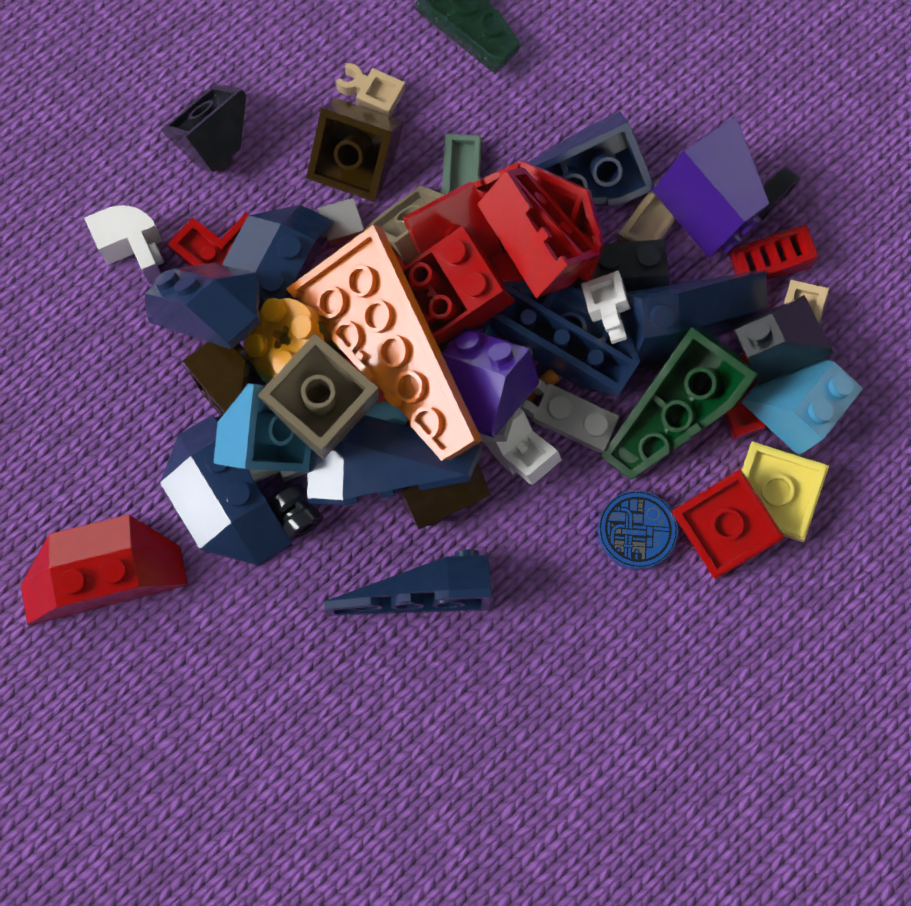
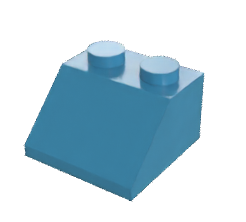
M820 359L761 385L757 383L741 403L799 456L826 437L863 388L834 361Z
M248 384L218 421L214 464L242 469L309 472L311 448L294 435L258 397V394L265 386Z

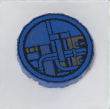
M640 490L624 492L611 499L600 515L597 527L599 545L604 553L606 552L607 556L612 559L611 561L619 567L633 571L651 569L663 562L675 547L678 535L676 518L671 512L672 510L669 505L655 494Z

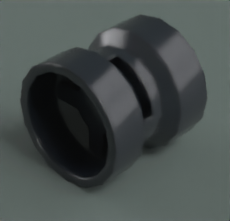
M303 484L287 488L269 503L275 516L281 517L283 520V529L290 540L309 533L324 519L318 508L311 506L309 503L307 491Z

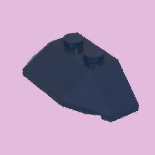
M302 205L248 215L222 265L254 272L257 275L260 293L258 311H260L264 302L270 298L295 299L286 288L310 271L327 239L334 220Z
M216 263L174 268L160 274L154 281L155 285L145 293L146 315L151 324L229 349H233L261 323L258 311L260 302L259 278L254 272Z
M507 281L504 283L515 302L489 320L510 343L519 346H531L533 351L532 359L552 369L555 373L580 388L617 396L620 395L640 363L625 316L620 314L627 339L612 344L609 333L605 330L603 320L592 321L584 292L573 285L536 298L526 281Z
M211 415L178 434L160 484L201 551L259 566L292 546V543L248 470L214 464L218 422Z

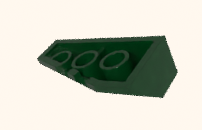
M691 327L601 457L631 480L636 478L733 409L758 376V373L732 349L702 328Z

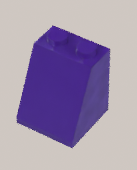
M732 117L685 149L651 190L708 258H711L721 249L727 254L744 240L740 233L745 236L762 221L758 215L769 205L740 124L735 117Z

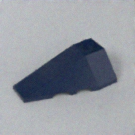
M472 549L455 551V556L441 558L324 601V610L327 616L489 611L492 596L488 555H479L478 550Z

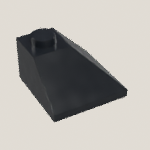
M214 84L165 125L161 131L200 169L212 173L222 171L233 162L232 156L241 149L247 95L243 89Z
M805 295L732 326L750 367L758 373L756 377L758 385L834 354Z

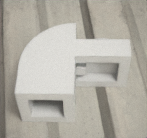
M120 205L106 208L84 218L96 246L107 265L135 254L149 285L154 283L155 279L161 274L158 265L164 263L156 244L163 242L155 223L145 212L135 207Z
M520 408L515 412L507 442H484L496 459L512 475L518 473L531 485L535 484L562 461L558 450L532 430L524 411Z

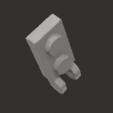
M538 379L539 384L533 390V393L541 396L538 406L525 400L519 407L524 411L525 415L532 418L531 421L598 453H603L619 416L550 383L546 385L542 380Z

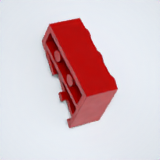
M524 167L505 171L477 204L536 298L570 286L600 255V252Z

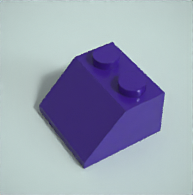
M464 328L442 353L478 433L492 438L498 434L539 384L530 349L468 328Z

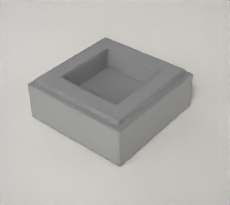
M354 198L318 208L319 214L334 220V224L327 235L329 246L353 240L364 232Z

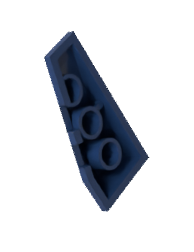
M620 111L582 129L529 161L533 165L589 189L594 206L606 204L608 206L622 205L650 192L655 187L631 126Z
M758 270L626 292L631 309L624 311V316L632 336L635 351L640 359L636 369L666 364L691 327L702 328L713 337H716L732 328V326L767 309L766 271Z
M364 415L324 460L311 449L307 498L312 504L350 505L358 503L359 496L380 493L381 497L385 498L395 496V489L415 485L421 490L467 482L470 481L482 449L480 445H474L451 460H441L412 427Z

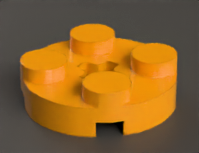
M270 298L262 305L259 311L261 323L248 334L244 342V349L260 371L275 377L314 334L324 341V334L319 332V324L317 320L320 321V318L314 309L300 301L291 298ZM289 329L287 335L291 338V342L289 345L282 344L280 346L282 333Z

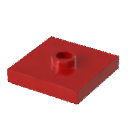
M468 182L403 217V221L419 256L461 226L465 227L478 240L489 260L503 252L494 230L477 205L481 198L474 183Z
M741 468L671 511L714 579L785 538Z

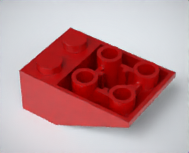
M463 226L401 268L437 345L459 335L464 328L472 329L483 324L515 302L478 240Z

